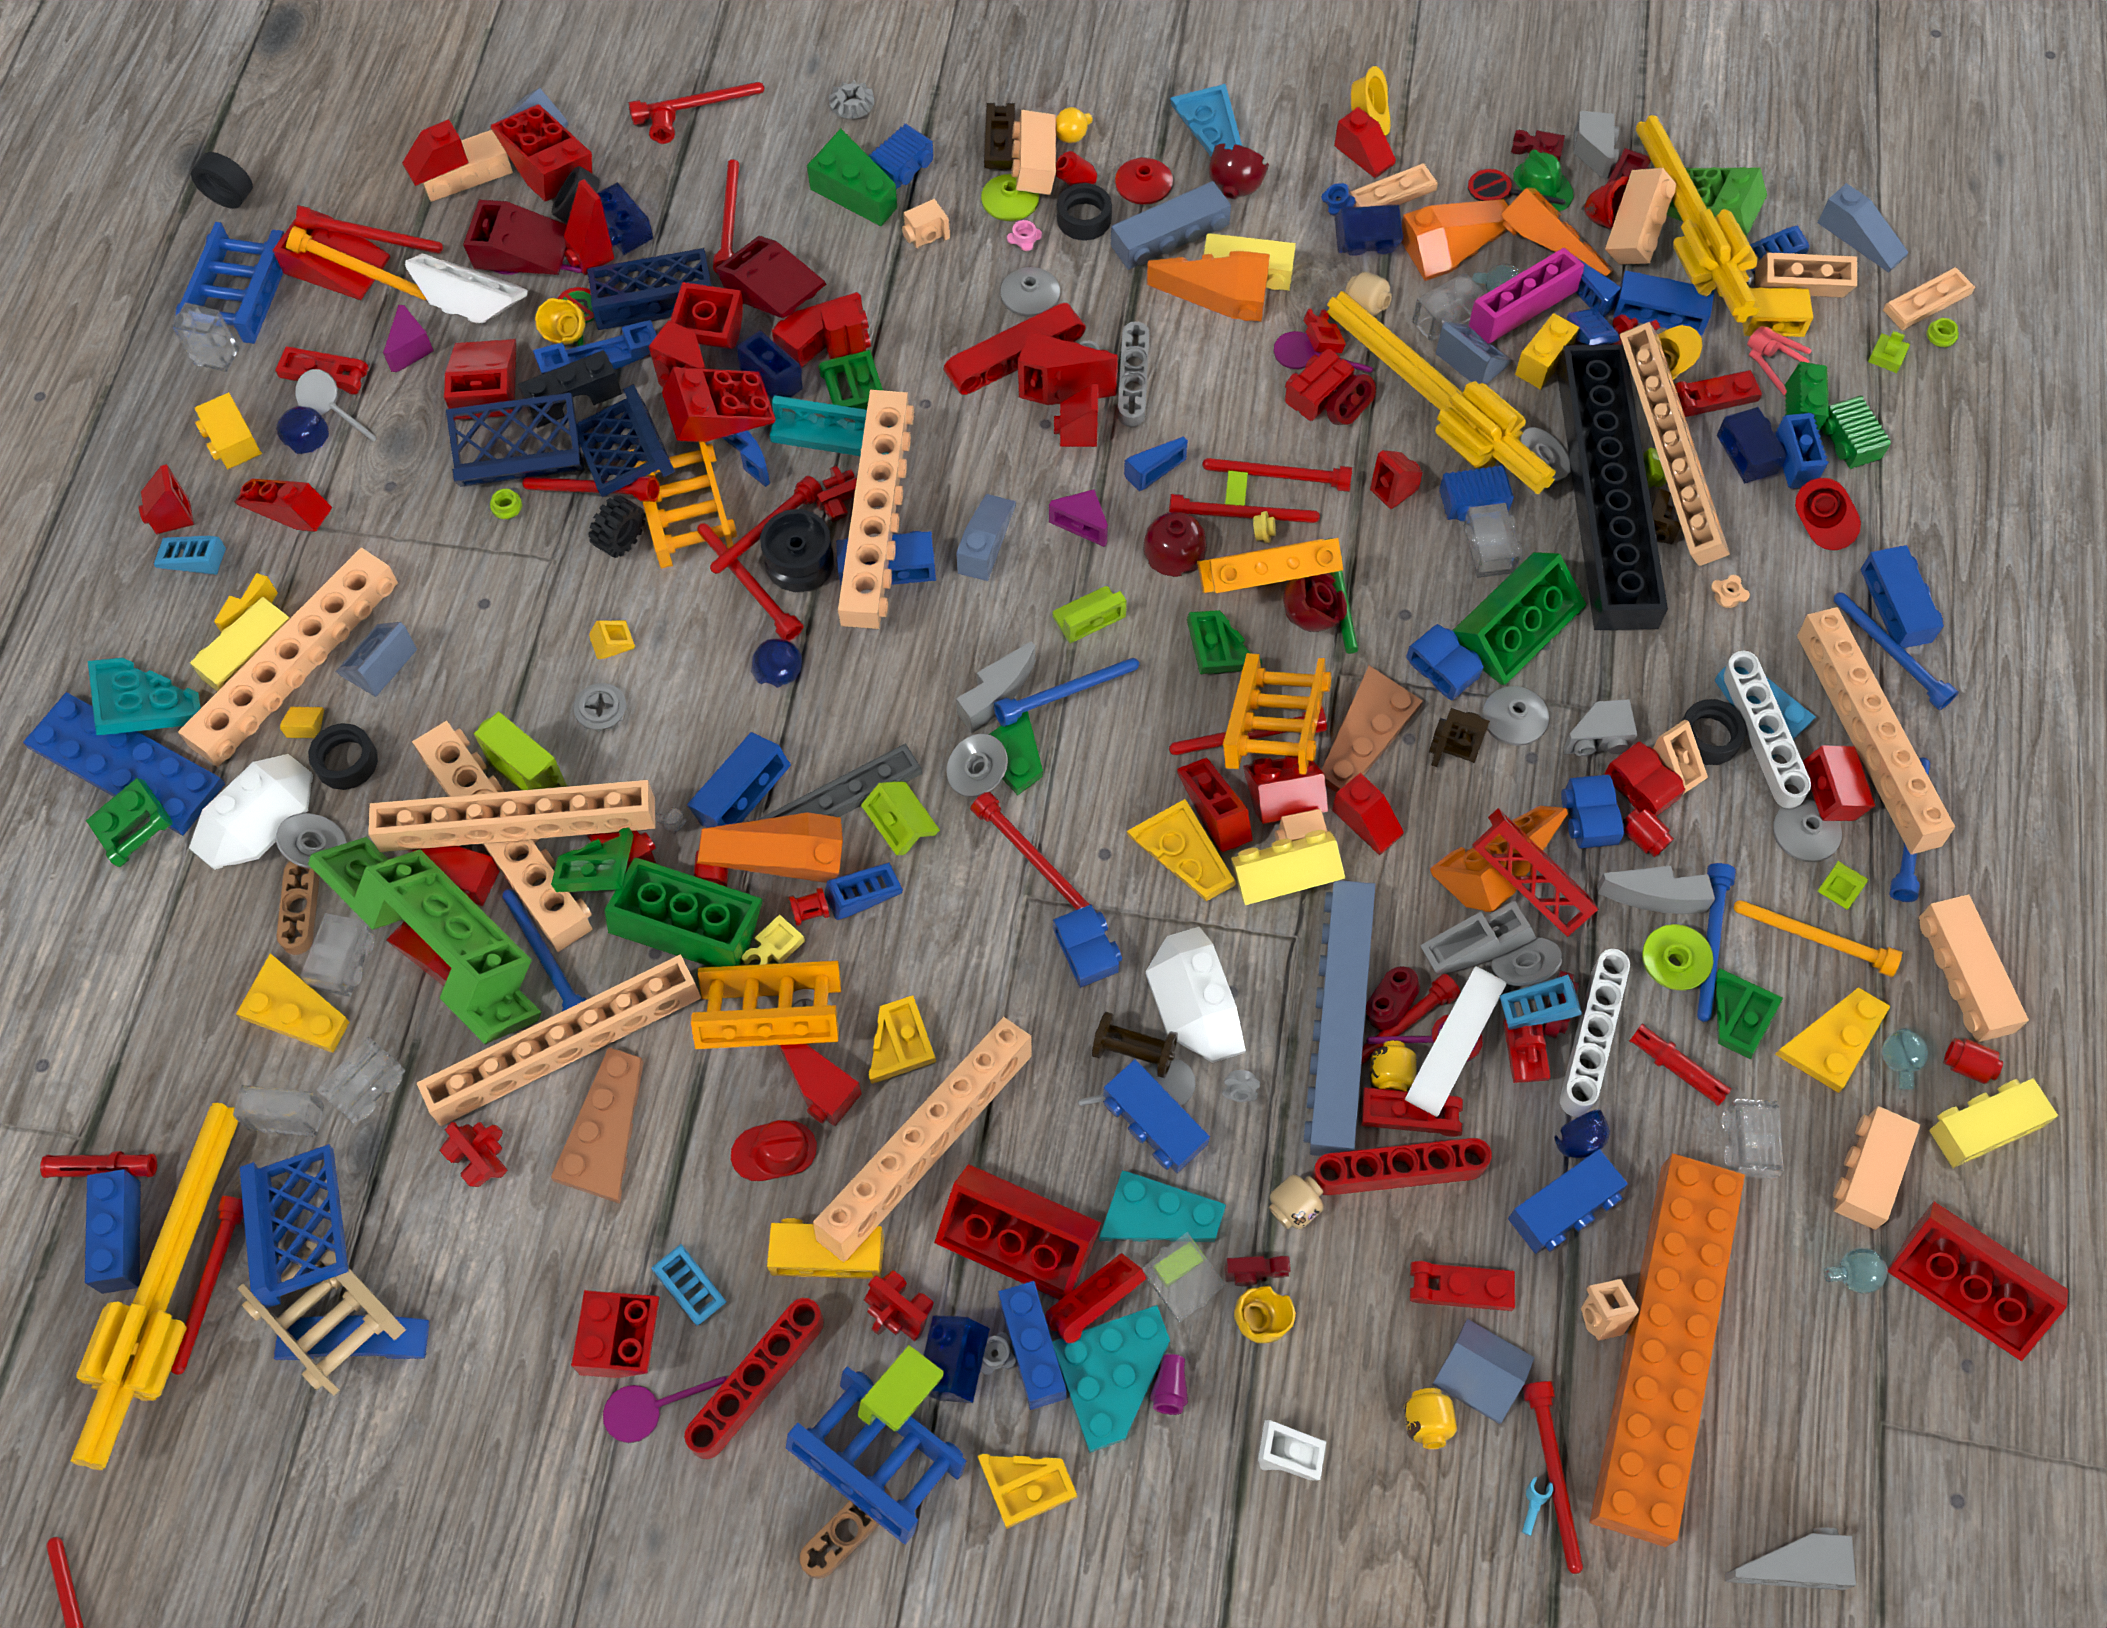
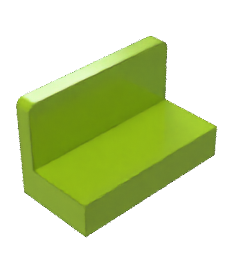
M1104 586L1053 610L1052 616L1071 644L1125 618L1127 600L1121 591L1113 594L1108 586Z
M904 781L878 783L861 804L896 856L905 855L920 837L936 836L940 831Z
M908 1345L860 1401L858 1417L869 1426L877 1417L893 1431H898L943 1378L944 1372L912 1346Z

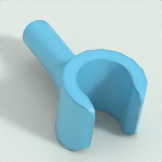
M1537 1477L1533 1478L1526 1488V1497L1530 1502L1522 1533L1529 1536L1532 1534L1541 1505L1553 1493V1485L1550 1482L1546 1487L1545 1495L1538 1494L1534 1488Z

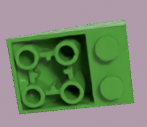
M1685 168L1706 208L1711 209L1714 217L1721 210H1729L1740 225L1744 235L1747 236L1767 197L1761 168ZM1671 199L1667 216L1683 222Z

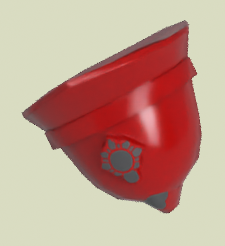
M1622 176L1617 180L1610 181L1606 185L1597 188L1588 196L1581 209L1592 222L1612 229L1629 177Z

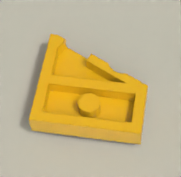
M912 995L880 1006L877 1034L875 1035L872 1064L871 1069H869L871 1084L936 1063V1058L914 996Z
M990 1454L978 1456L1006 1529L1077 1498V1493L1063 1459H1032L1027 1456L999 1457L990 1456Z

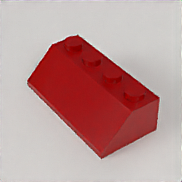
M968 1164L953 1183L934 1243L1023 1284L1034 1281L1037 1290L1061 1300L1075 1289L1092 1251L1101 1222Z
M1935 1201L1932 1202L1912 1228L1887 1270L1888 1273L2021 1362L2067 1308L2068 1289Z

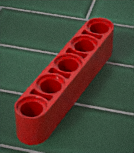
M1061 303L952 356L946 361L943 370L957 391L962 395H967L1018 370V358L1029 332L1047 334L1056 339L1075 342L1084 334L1086 326L1070 304Z
M1467 1138L1328 1153L1322 1155L1317 1160L1311 1178L1323 1190L1324 1193L1322 1195L1329 1196L1478 1179L1483 1175L1492 1159V1151L1485 1141L1479 1138ZM1473 1153L1477 1155L1481 1164L1472 1165L1468 1163L1464 1154ZM1428 1158H1440L1444 1162L1445 1168L1436 1169L1432 1167ZM1402 1161L1408 1165L1410 1171L1400 1173L1394 1169L1392 1162ZM1361 1164L1367 1165L1373 1170L1374 1175L1364 1177L1357 1172L1356 1167ZM1325 1168L1332 1169L1337 1173L1338 1179L1328 1181L1321 1176L1320 1171Z
M800 1298L792 1302L689 1423L685 1430L684 1438L686 1445L695 1456L701 1459L716 1457L817 1338L823 1329L824 1319L815 1301L809 1298ZM811 1311L815 1314V1318L810 1325L804 1327L796 1324V1319L802 1312ZM784 1340L790 1343V1348L786 1354L782 1356L771 1354L772 1347L776 1342ZM762 1370L765 1372L764 1380L759 1385L749 1386L746 1384L747 1377L752 1371ZM729 1400L739 1401V1409L733 1416L726 1417L721 1415V1408L725 1402ZM701 1431H713V1440L708 1446L703 1448L696 1446V1437Z

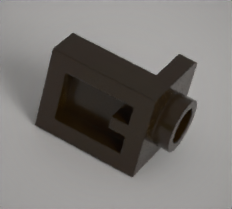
M1659 488L1652 504L1657 542L1673 544L1681 524L1678 521L1669 519L1673 506L1668 505L1671 495L1670 491Z

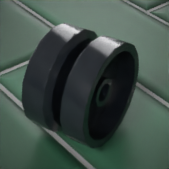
M802 509L786 510L773 516L764 525L760 535L761 551L766 572L774 584L783 590L795 593L806 592L821 586L831 576L835 565L830 530L821 517L811 511Z

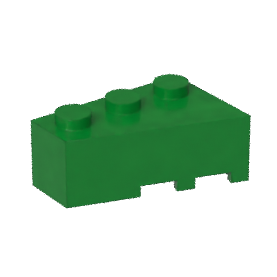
M841 128L807 165L810 190L879 226H882L898 208L896 184Z

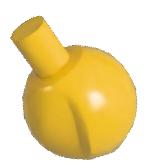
M1068 107L1062 110L1056 116L1057 138L1062 142L1070 144L1080 141L1085 136L1088 125L1093 121L1091 114H1084L1075 107Z

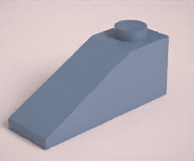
M1846 183L1828 199L1818 221V224L1888 273L1908 255L1909 252L1868 197Z
M989 494L984 496L966 526L956 552L958 574L985 581L989 580L1013 515L1016 501Z

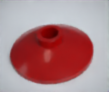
M1152 158L1129 160L1118 169L1115 176V186L1118 193L1127 201L1140 205L1154 204L1163 200L1170 193L1173 185V177L1169 168L1162 162Z

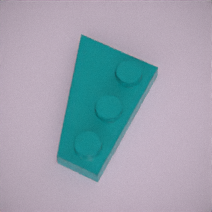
M1122 1170L1099 1241H1112V1239L1132 1240V1242H1146V1240L1215 1242L1226 1204Z

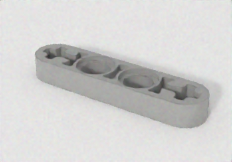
M1137 321L1126 324L1122 331L1118 419L1123 425L1129 427L1138 426L1144 421L1146 409L1150 333L1149 328L1144 323ZM1135 334L1139 335L1138 346H1132L1133 335ZM1131 357H1138L1143 362L1138 366H1132L1126 360ZM1134 381L1139 383L1141 388L1132 391L1128 390L1125 385L1128 382ZM1129 401L1135 402L1134 414L1128 413Z

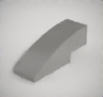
M1032 641L977 672L978 686L956 698L957 714L971 733L996 716L994 702L1004 698L1013 699L1029 677L1036 662L1035 645Z
M1671 866L1603 873L1596 887L1598 894L1616 902L1661 913H1706L1715 900L1708 874L1674 878Z
M1514 900L1485 917L1480 911L1420 946L1434 971L1439 975L1492 960L1537 938Z

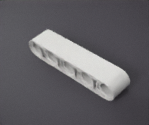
M1738 651L1731 656L1725 669V684L1736 709L1745 720L1747 736L1775 801L1783 808H1796L1801 805L1810 790V778L1758 658L1751 652ZM1743 667L1749 674H1739L1734 668ZM1756 696L1760 699L1761 703L1753 704L1746 697ZM1767 725L1773 729L1774 733H1764L1760 730L1759 726ZM1778 754L1783 756L1787 763L1780 764L1775 762L1772 755ZM1792 784L1799 789L1800 793H1789L1784 785Z
M1608 949L1601 953L1591 971L1582 1007V1015H1580L1560 1095L1562 1109L1566 1114L1573 1117L1586 1115L1600 1093L1630 969L1628 956L1618 949ZM1604 965L1613 967L1617 974L1607 972L1604 969ZM1596 996L1606 998L1610 1005H1602L1597 1001ZM1594 1027L1598 1029L1602 1037L1593 1036L1588 1028ZM1580 1059L1591 1061L1595 1069L1585 1068L1581 1064ZM1572 1091L1582 1092L1586 1096L1587 1101L1581 1102L1576 1100L1572 1095Z
M1475 966L1417 1074L1405 1101L1438 1117L1500 998L1499 995L1502 994L1507 984L1505 981Z

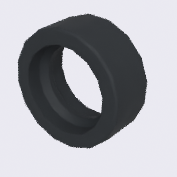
M204 153L190 173L197 189L214 203L223 207L239 208L253 189L252 180L247 172L232 159L220 153Z
M581 166L575 167L565 179L552 206V215L568 224L579 181L585 179L596 193L599 188V178Z
M1079 183L1065 188L1059 195L1056 204L1058 227L1065 235L1076 240H1093L1102 236L1109 229L1112 220L1110 196L1103 188L1090 183ZM1089 204L1099 208L1101 213L1092 219L1082 220L1072 217L1067 211L1075 205Z
M1704 699L1694 703L1681 720V722L1683 720L1689 721L1703 764L1720 765L1730 761L1740 749L1747 733L1745 720L1741 713L1731 704L1718 699ZM1700 718H1711L1719 721L1729 731L1731 735L1730 742L1724 746H1712L1704 743L1693 731L1694 722Z
M340 723L325 728L312 740L308 751L309 764L321 782L333 789L346 790L358 787L371 777L378 763L377 749L363 729L354 724ZM353 742L361 746V757L348 769L332 771L328 770L324 765L327 754L339 744Z

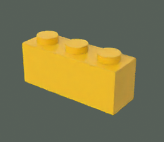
M796 1218L781 1219V1223H771L767 1268L771 1276L873 1279L877 1275L882 1278L884 1249L882 1226H877L854 1253L843 1262L816 1241L813 1224H803L802 1220Z

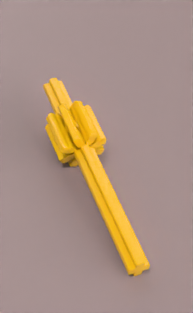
M1655 115L1648 116L1646 122H1638L1636 132L1654 167L1664 168L1676 182L1672 201L1684 222L1680 228L1685 236L1677 237L1673 242V248L1698 294L1708 296L1713 289H1716L1719 296L1723 297L1735 321L1739 323L1746 322L1748 316H1756L1760 310L1746 283L1750 278L1745 271L1757 266V257L1732 212L1724 209L1714 217L1711 209L1706 208L1658 117Z
M1341 291L1337 297H1332L1329 300L1327 306L1330 308L1327 312L1334 320L1440 410L1437 417L1440 424L1435 428L1437 436L1475 469L1488 468L1489 466L1493 468L1498 460L1536 494H1540L1545 487H1550L1555 480L1553 476L1556 471L1519 441V437L1524 434L1520 429L1526 423L1523 415L1484 383L1470 382L1466 384L1462 392L1346 292Z
M212 1103L133 1303L128 1306L121 1302H109L102 1309L76 1374V1378L81 1383L90 1384L92 1389L98 1391L71 1458V1462L76 1465L87 1466L94 1470H103L107 1465L133 1397L142 1401H155L162 1394L186 1330L185 1324L181 1320L171 1319L172 1315L166 1313V1309L242 1112L237 1108L227 1107L223 1103Z

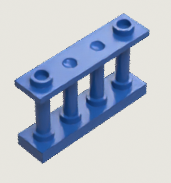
M215 222L211 233L206 237V245L181 303L176 307L175 316L186 334L192 335L197 321L232 325L239 333L243 342L255 344L283 275L273 249L284 235V231L272 229L267 241L257 243L229 239L222 223ZM227 251L261 255L258 264L255 266L223 262ZM217 274L252 278L245 290L213 286ZM208 297L242 302L235 314L203 309Z
M847 1366L842 1371L840 1387L845 1392L813 1428L808 1427L806 1429L797 1422L787 1434L786 1449L906 1545L915 1534L919 1519L915 1517L916 1514L914 1512L946 1472L958 1480L963 1474L967 1460L963 1458V1454L957 1446L951 1442L944 1443L910 1416L902 1427L896 1431L904 1439L873 1476L868 1475L867 1477L855 1469L854 1462L886 1424L876 1417L870 1426L866 1424L843 1452L838 1451L835 1453L825 1445L824 1440L855 1402H860L874 1386L872 1380L860 1371L854 1372ZM918 1448L933 1460L934 1463L903 1500H897L896 1502L885 1493L884 1486L912 1452Z

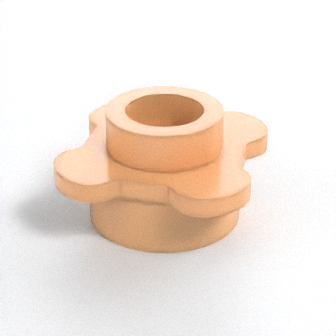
M1730 575L1728 579L1723 581L1715 580L1711 585L1712 591L1715 592L1716 602L1726 608L1735 607L1740 601L1746 602L1750 597L1749 591L1743 588L1741 578L1737 575Z

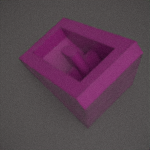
M398 305L383 351L391 372H399L434 352L426 331L405 305Z
M1094 489L1051 500L1049 504V523L1098 545L1106 546L1108 524Z

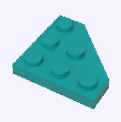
M123 657L88 661L96 735L184 726L201 709L198 692L188 687L185 690L175 687L170 679L151 670L145 673L134 668V663Z
M1157 1305L1084 1330L1081 1337L1074 1343H1067L1062 1338L1052 1341L1058 1364L1089 1453L1125 1441L1131 1429L1132 1423L1170 1343L1169 1335Z

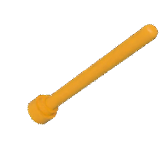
M297 226L292 228L286 243L287 249L296 253L300 251L306 253L309 251L419 299L427 300L417 284L312 240V236L308 235L304 229Z
M1742 900L1736 901L1733 905L1734 911L1738 914L1873 963L1872 967L1878 969V973L1893 977L1899 967L1903 952L1894 948L1887 947L1883 949L1880 947L1876 950Z

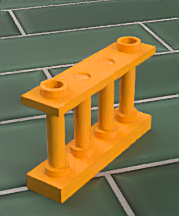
M699 442V450L669 457L674 469L704 461L707 474L660 485L658 499L655 502H643L661 569L673 566L670 554L675 553V549L706 542L698 531L673 537L671 534L665 535L663 528L669 527V523L718 512L721 525L710 528L719 538L725 537L728 548L733 546L732 538L738 537L733 518L726 519L711 464L717 462L712 443ZM638 461L635 468L648 461ZM658 469V470H656V471H654V472H652V473H650V474H648V475H646V476H654V477H655V476H656L655 473H658V472H661V471H660V469ZM711 486L713 500L665 511L664 508L658 510L657 503L662 502V498Z
M1339 538L1318 539L1197 561L1202 593L1213 591L1221 593L1343 570Z
M1246 654L1223 742L1225 768L1239 769L1242 756H1247L1248 753L1298 756L1299 774H1306L1309 761H1314L1316 756L1314 736L1324 692H1330L1331 672H1326L1325 658H1318L1315 674L1266 671V668H1261L1260 654ZM1265 684L1312 687L1310 697L1262 694L1259 690V687L1264 688ZM1259 707L1306 710L1305 719L1255 716L1253 711L1259 710ZM1254 729L1301 733L1299 743L1249 739L1247 735L1248 732L1253 733Z
M838 961L698 968L701 998L708 999L707 1012H692L691 1015L695 1049L838 1042L839 1029L836 1005H828V993L841 992ZM801 989H813V1006L792 1007L793 992ZM779 995L778 1008L757 1009L759 996ZM744 997L742 1010L721 1011L723 998Z

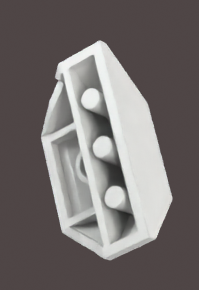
M423 253L405 262V267L429 304L441 308L445 313L468 317V320L474 323L486 322L527 296L528 290L516 284L452 262L438 260Z
M289 754L252 762L202 809L189 849L214 870L227 865H236L259 859L276 842L277 830L285 819L308 811L311 782L313 780L312 772Z
M1200 927L1167 936L1145 973L1167 1036L1170 1031L1178 1033L1177 1042L1202 1055L1204 1059L1211 1063L1245 1053L1246 1049L1237 1007L1213 943Z

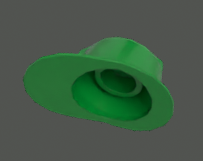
M1534 149L1530 152L1528 158L1516 167L1513 178L1516 185L1522 191L1525 188H1536L1542 195L1564 199V205L1551 203L1559 212L1570 206L1573 200V189L1562 174L1561 164L1555 156L1548 153H1539Z

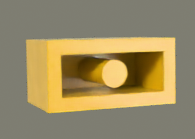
M1750 288L1760 310L1756 316H1748L1746 322L1742 323L1744 336H1751L1760 326H1764L1784 337H1805L1814 318L1809 289Z
M1553 313L1521 352L1515 375L1541 390L1556 371L1563 346L1574 345L1580 327Z
M229 392L194 407L200 420L195 421V424L204 439L210 438L211 442L206 443L212 457L215 461L221 458L227 470L262 454Z

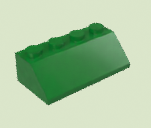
M1533 552L1452 631L1456 634L1461 646L1478 654L1484 667L1483 671L1499 684L1506 685L1586 606V603L1560 553Z
M634 857L625 873L622 888L615 890L604 910L609 934L676 956L681 954L682 958L709 967L741 966L742 955L750 949L762 905V898Z

